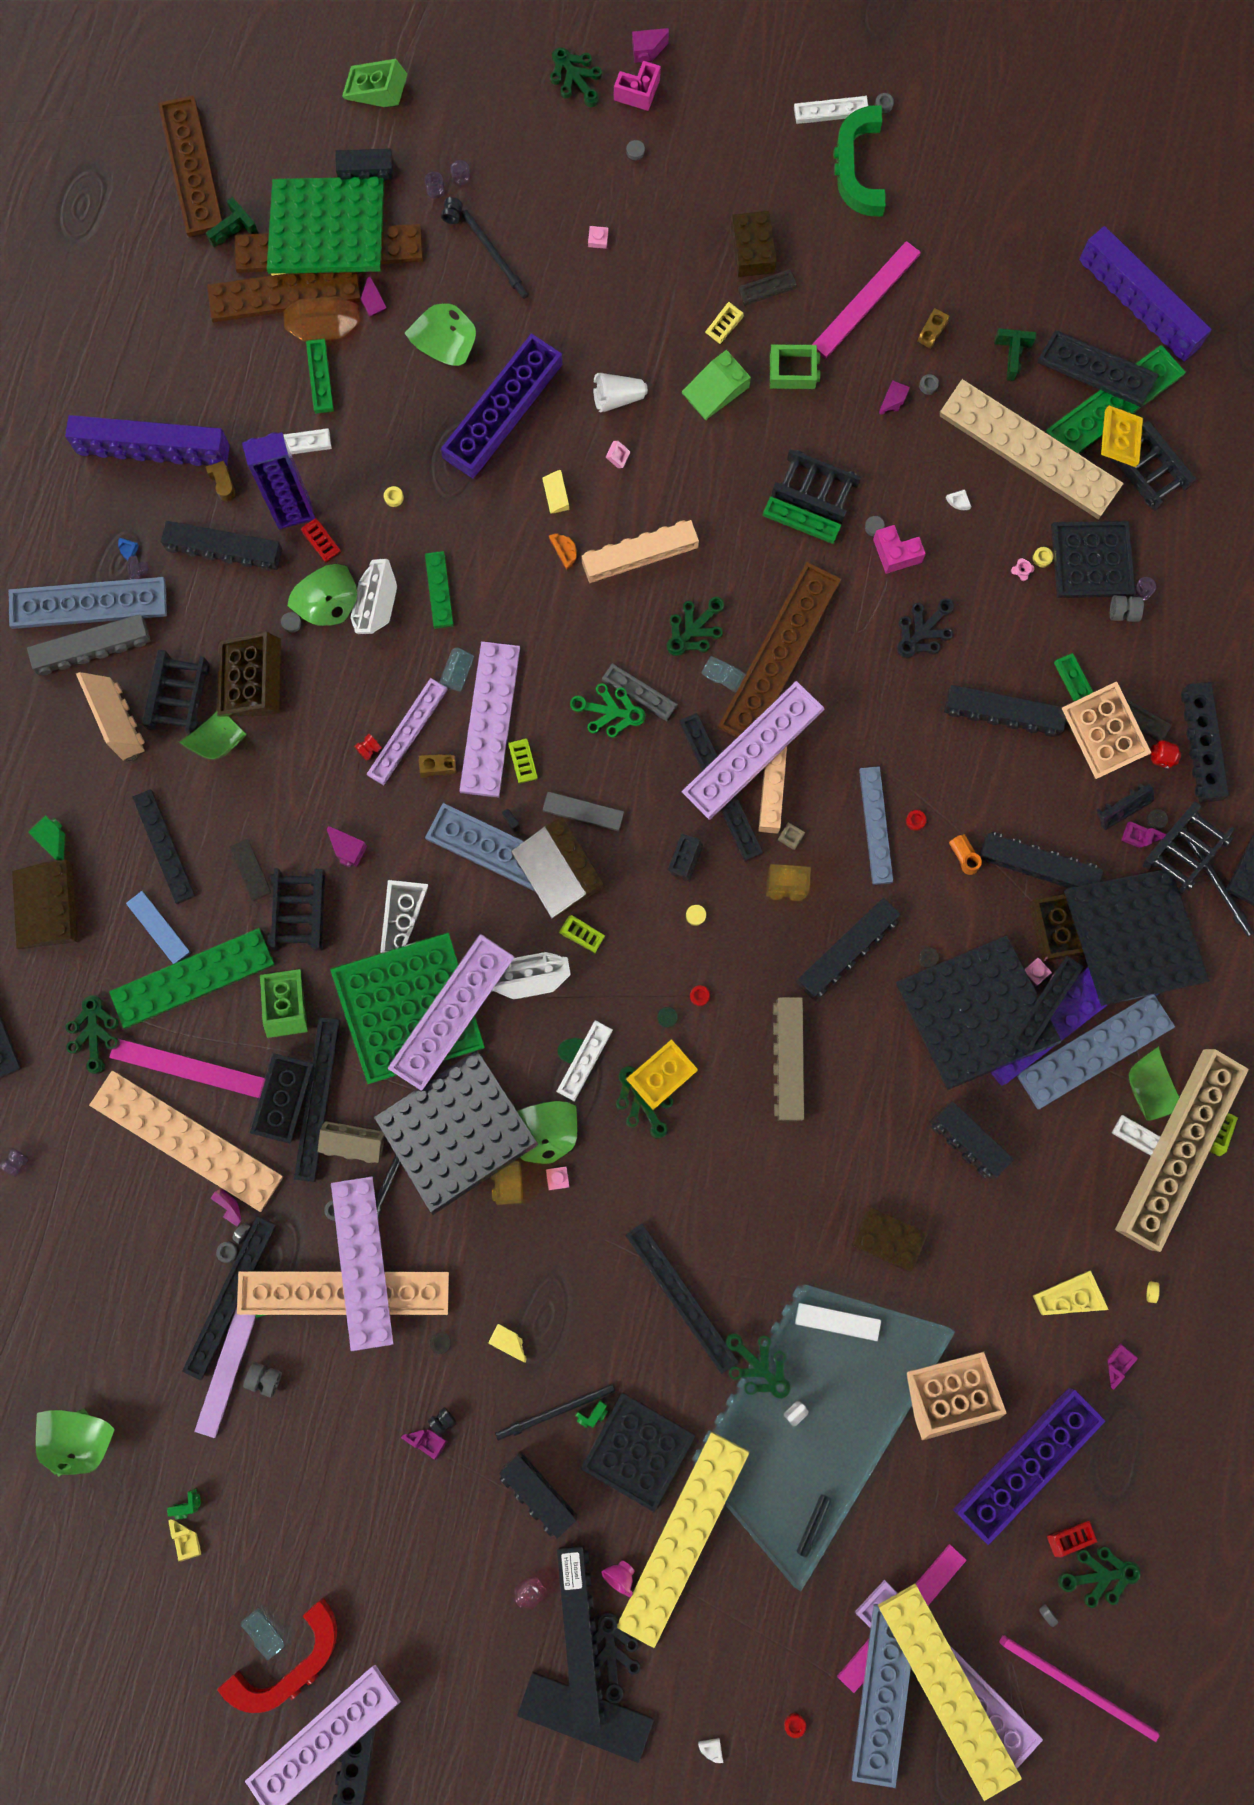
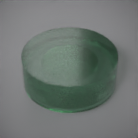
M670 1007L662 1008L657 1015L658 1023L664 1028L673 1027L678 1018L676 1011Z

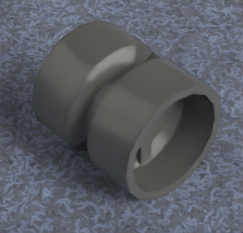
M1114 595L1110 604V619L1113 621H1123L1126 618L1129 622H1140L1144 608L1143 598L1130 596L1127 599L1126 596Z
M253 1362L248 1370L243 1387L253 1392L260 1390L261 1395L272 1398L279 1385L282 1371L273 1368L266 1370L265 1365Z

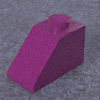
M669 29L633 31L634 63L653 61L668 44Z
M328 826L327 832L335 854L340 860L339 863L347 867H351V865L357 867L367 847L365 842Z

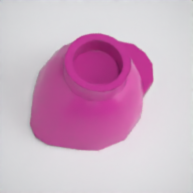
M621 1561L618 1565H613L601 1571L604 1580L611 1587L628 1597H632L633 1592L630 1589L633 1582L632 1575L635 1571L628 1563Z

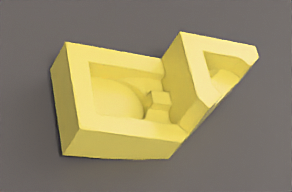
M498 1324L488 1343L526 1363L527 1358L523 1352L522 1338H519L518 1334Z
M172 1519L168 1520L171 1537L175 1540L178 1561H184L201 1555L197 1533Z

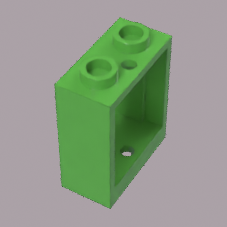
M771 345L770 388L815 389L816 382H820V370H817V364H820V353L817 352V345ZM779 356L811 357V376L779 375Z

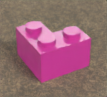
M643 61L638 76L620 71L614 85V100L649 111L660 82L661 66Z
M895 525L876 530L873 540L886 574L922 563L925 551L919 537L901 542Z

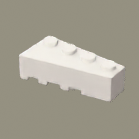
M388 880L380 953L408 944L425 898L428 884Z

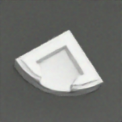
M965 490L946 496L948 503L956 509L969 510L971 508Z
M719 1738L698 1742L700 1751L705 1757L715 1763H723Z

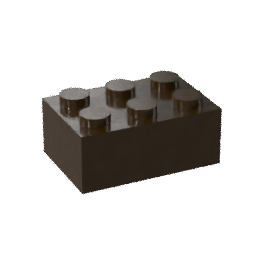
M769 211L732 214L731 231L738 277L775 274L776 255Z
M1065 894L1036 899L1029 904L1042 962L1084 954Z
M868 1207L851 1246L905 1271L912 1272L928 1233Z

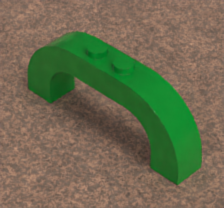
M882 105L866 106L852 112L841 125L837 147H834L833 153L834 159H837V164L834 165V176L837 175L838 189L842 199L851 209L867 216H883L885 210V189H868L857 181L854 171L853 141L862 134L880 133Z

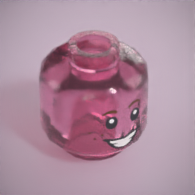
M527 1576L514 1588L516 1595L514 1601L521 1609L525 1607L528 1610H533L544 1600V1591L546 1589L536 1577Z

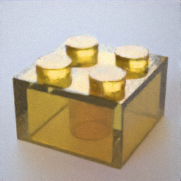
M770 864L767 872L766 896H771V899L780 900L782 897H790V900L802 901V898H806L810 891L811 867Z
M514 1161L491 1176V1180L495 1181V1188H492V1201H496V1205L524 1204L521 1162Z

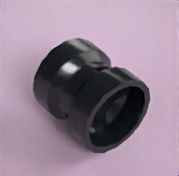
M447 197L444 201L441 219L448 224H457L463 203L457 198Z
M443 1407L437 1416H432L427 1420L439 1437L445 1433L448 1427L452 1428L457 1424L455 1418L446 1407Z

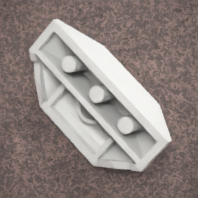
M387 559L372 560L369 564L370 567L364 572L358 583L357 600L351 613V621L357 634H372L390 621L397 584L390 562Z
M548 952L514 958L492 991L512 999L554 992L571 975L568 958Z

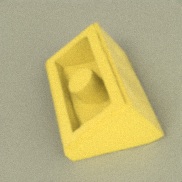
M561 470L543 477L550 514L569 510Z

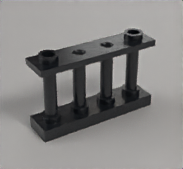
M1148 420L1142 425L1141 444L1143 442L1146 443L1151 451L1140 458L1139 464L1133 467L1112 458L1110 460L1122 470L1143 496L1145 503L1156 511L1163 503L1162 497L1178 486L1182 487L1185 491L1193 484L1196 478ZM1154 457H1157L1163 465L1144 478L1137 469ZM1165 472H1170L1174 480L1158 492H1155L1149 483Z
M790 449L787 460L791 462L782 483L775 482L771 496L842 524L847 512L843 508L844 502L851 486L858 488L861 477L855 472H847L809 457L802 451ZM798 465L809 470L801 489L797 491L790 488V483ZM818 472L827 477L818 497L815 498L808 495L807 492L815 473ZM835 479L843 482L844 485L836 504L832 505L827 503L825 498Z
M158 649L142 721L146 729L155 730V726L162 723L185 727L186 733L190 735L198 728L197 715L205 676L210 671V664L204 656H200L199 664L172 660L166 650ZM178 668L197 671L195 682L170 679L166 676L167 670ZM166 686L193 690L191 701L164 697L162 695L163 689ZM162 705L189 708L187 719L161 716L158 713L159 708Z
M1195 801L1149 854L1143 864L1148 870L1153 865L1155 867L1159 866L1183 884L1179 890L1181 894L1186 889L1190 891L1197 882L1195 878L1223 845L1227 847L1234 838L1231 836L1234 831L1232 827L1224 834L1200 816L1201 814L1198 813L1201 805ZM1190 822L1196 823L1220 841L1214 848H1211L1190 833L1186 826ZM1178 836L1180 838L1184 837L1206 853V858L1201 863L1177 847L1174 842ZM1165 851L1168 853L1171 851L1195 869L1189 878L1163 860L1164 857L1162 855Z
M274 868V874H271L273 905L268 945H271L270 947L273 950H278L279 943H308L314 951H322L325 871L323 869H314V874H311V876H282L281 870ZM281 884H311V886H314L313 894H310V896L281 895ZM280 903L310 904V906H313L312 913L309 915H280ZM279 923H309V925H312V932L308 935H279Z

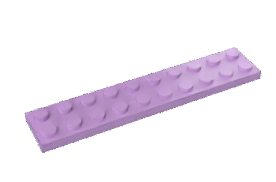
M884 1580L855 1611L856 1614L871 1627L873 1604H880L896 1595L897 1592ZM950 1646L1017 1769L1043 1739Z

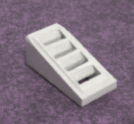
M796 1401L784 1413V1417L793 1426H797L808 1415L809 1411L800 1401Z

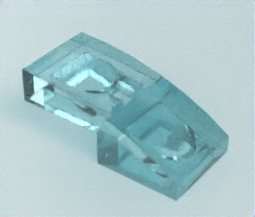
M712 656L702 671L703 675L715 683L723 684L735 693L746 675L735 667Z
M259 1608L241 1622V1627L254 1640V1646L267 1661L285 1646L274 1627Z

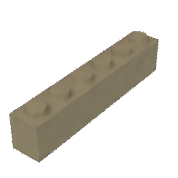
M778 997L776 1003H773V1015H777V1023H773V1035H777V1043L773 1044V1055H777V1063H774L773 1073L777 1075V1084H774V1096H777V1104H774V1116H778V1121H803L802 998Z

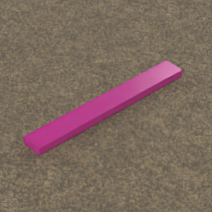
M907 241L899 248L812 344L817 345V352L820 353V356L826 360L920 256L921 252Z
M119 1039V1047L112 1049L109 1057L256 1098L259 1097L264 1080L262 1077Z
M950 1544L916 1582V1586L927 1606L966 1562V1559ZM869 1639L837 1675L853 1693L864 1682Z
M1004 1635L999 1642L1003 1647L1155 1742L1157 1741L1159 1733L1146 1723Z

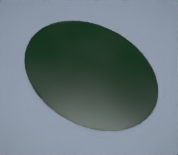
M570 1038L563 1041L558 1046L559 1057L565 1062L572 1064L584 1039Z

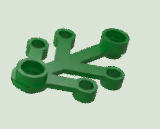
M603 683L597 685L596 692L602 696L608 706L586 702L582 696H575L570 701V706L575 712L588 710L606 714L597 721H592L588 724V731L592 734L598 733L602 726L616 717L625 718L615 726L611 725L607 728L608 736L615 738L627 726H639L646 718L642 708L633 706L627 696V691L623 687L616 689L615 696L617 699L622 700L627 710L618 708L610 696L607 686ZM600 687L606 688L604 693L599 692ZM621 690L625 692L623 697L617 695ZM577 702H582L581 708H576ZM635 713L639 714V719L637 720L632 718ZM593 724L597 725V729L595 731L590 730V727ZM612 728L616 729L614 735L609 734V730Z

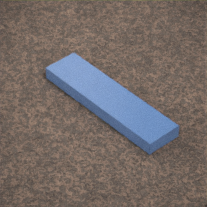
M143 891L126 903L173 964L180 962L191 953Z

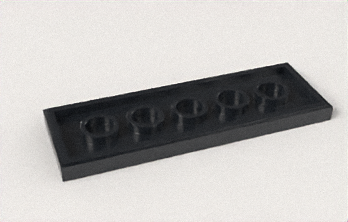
M1056 330L1037 362L1139 407H1142L1159 376L1155 372Z
M533 1671L517 1714L520 1718L637 1763L640 1762L654 1720L653 1717L603 1699V1701H599L600 1710H604L605 1724L602 1725L601 1731L574 1734L570 1686Z

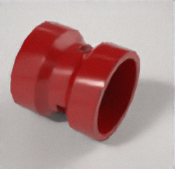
M370 734L364 737L365 742H358L354 746L366 761L371 758L373 751L378 752L382 749Z

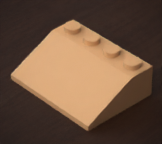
M77 673L78 680L106 744L123 761L144 752L145 750L142 746L145 743L144 739L135 730L137 723L134 717L129 716L127 712L130 708L125 699L122 700L120 696L123 692L118 682L114 683L110 677Z
M1117 682L1062 708L1095 779L1151 753Z
M984 1352L907 1372L914 1417L922 1440L999 1420L1007 1414Z

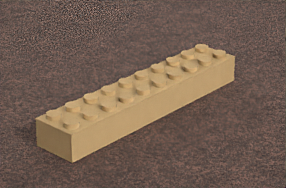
M963 379L940 411L941 418L1098 520L1123 485L1121 481Z
M1204 1049L1121 1216L1115 1229L1117 1232L1149 1250L1161 1252L1249 1070L1248 1068L1216 1049Z

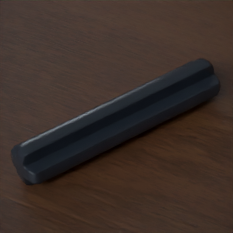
M824 1494L820 1495L798 1546L797 1553L803 1557H808L831 1503V1498Z

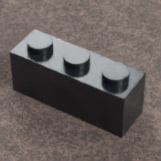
M391 148L335 150L336 174L341 180L351 179L352 177H359V179L378 177L383 178L384 181L394 179Z

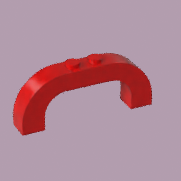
M321 1598L303 1615L315 1635V1645L312 1653L280 1681L269 1688L252 1686L238 1670L217 1689L231 1706L248 1713L266 1712L278 1707L288 1698L293 1700L301 1693L300 1687L305 1683L309 1686L319 1677L317 1673L329 1660L337 1640L336 1619L324 1598Z

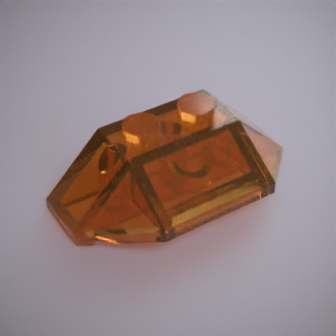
M337 296L299 299L283 310L285 330L291 332L302 341L324 338L325 340L339 339L360 323L358 304Z

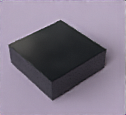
M509 809L502 812L503 818L513 832H516L520 829L519 822Z

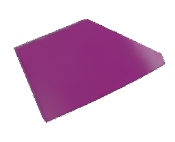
M368 277L361 301L369 317L385 310L386 306L371 277Z
M892 380L879 414H885V411L888 410L899 411L900 405H903L910 387Z
M1128 822L1121 841L1141 848L1163 839L1166 834L1153 828L1147 829L1136 823Z
M222 1188L215 1191L210 1199L225 1208L227 1211L223 1217L238 1227L241 1223V1215L237 1201Z
M1121 1343L1107 1359L1110 1385L1113 1390L1125 1378L1124 1374L1138 1359L1136 1355Z
M430 1429L405 1434L401 1437L434 1460L438 1459L448 1442Z

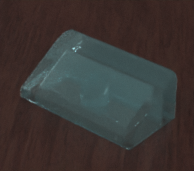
M460 648L452 649L439 683L445 687L461 691L474 656Z

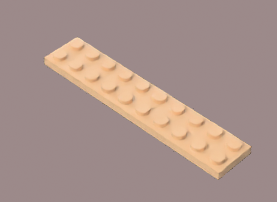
M111 1071L89 1105L259 1212H262L284 1177L115 1071Z
M239 1272L237 1315H346L342 1272ZM385 1272L390 1315H448L449 1272Z

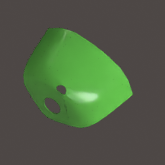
M436 304L426 310L408 328L405 335L415 347L430 357L448 365L459 366L464 364L475 341L476 329L471 320L457 306L453 304ZM450 310H454L459 315L458 320L450 316ZM451 325L456 328L455 331H452L450 329Z
M340 564L326 565L311 573L294 587L289 596L287 606L312 624L322 626L340 624L347 619L357 600V588L347 566ZM327 596L332 597L331 600L326 601ZM341 607L343 609L342 615L340 617H333L331 613L333 608Z
M215 712L204 724L178 742L203 758L216 760L229 753L247 734L231 718L219 717L217 712Z
M1158 1046L1138 1061L1129 1072L1132 1092L1148 1121L1172 1114L1179 1100L1178 1093L1166 1069Z
M554 1101L517 1111L538 1143V1146L521 1156V1159L528 1162L549 1164L560 1159L573 1149L577 1139V1111L575 1105L568 1102ZM547 1139L549 1143L542 1144V1140ZM552 1150L555 1152V1155L551 1158L542 1157L545 1151Z
M63 1410L37 1413L36 1422L37 1458L41 1464L57 1474L90 1473L100 1465L115 1429L110 1423L86 1414ZM69 1454H74L75 1458H68L67 1456ZM59 1464H69L72 1468L61 1470L57 1466Z

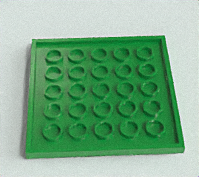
M352 177L351 179L341 180V178L272 179L267 256L268 274L381 271L383 178L370 177L369 179H359V177Z
M449 932L330 968L367 1084L396 1076L395 1073L388 1069V1066L459 965ZM475 1015L444 1060L485 1048Z

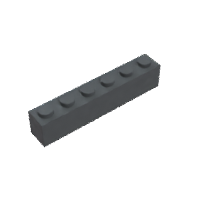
M139 614L27 647L32 669L38 675H48L54 670H65L70 668L71 665L85 664L91 659L105 658L111 653H122L127 651L128 648L143 647L146 643L151 642L146 621Z

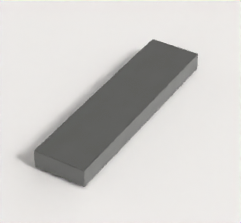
M613 663L602 677V681L615 690L623 687L627 691L628 698L666 722L677 707V703Z
M551 792L547 793L543 812L618 832L624 815V811Z

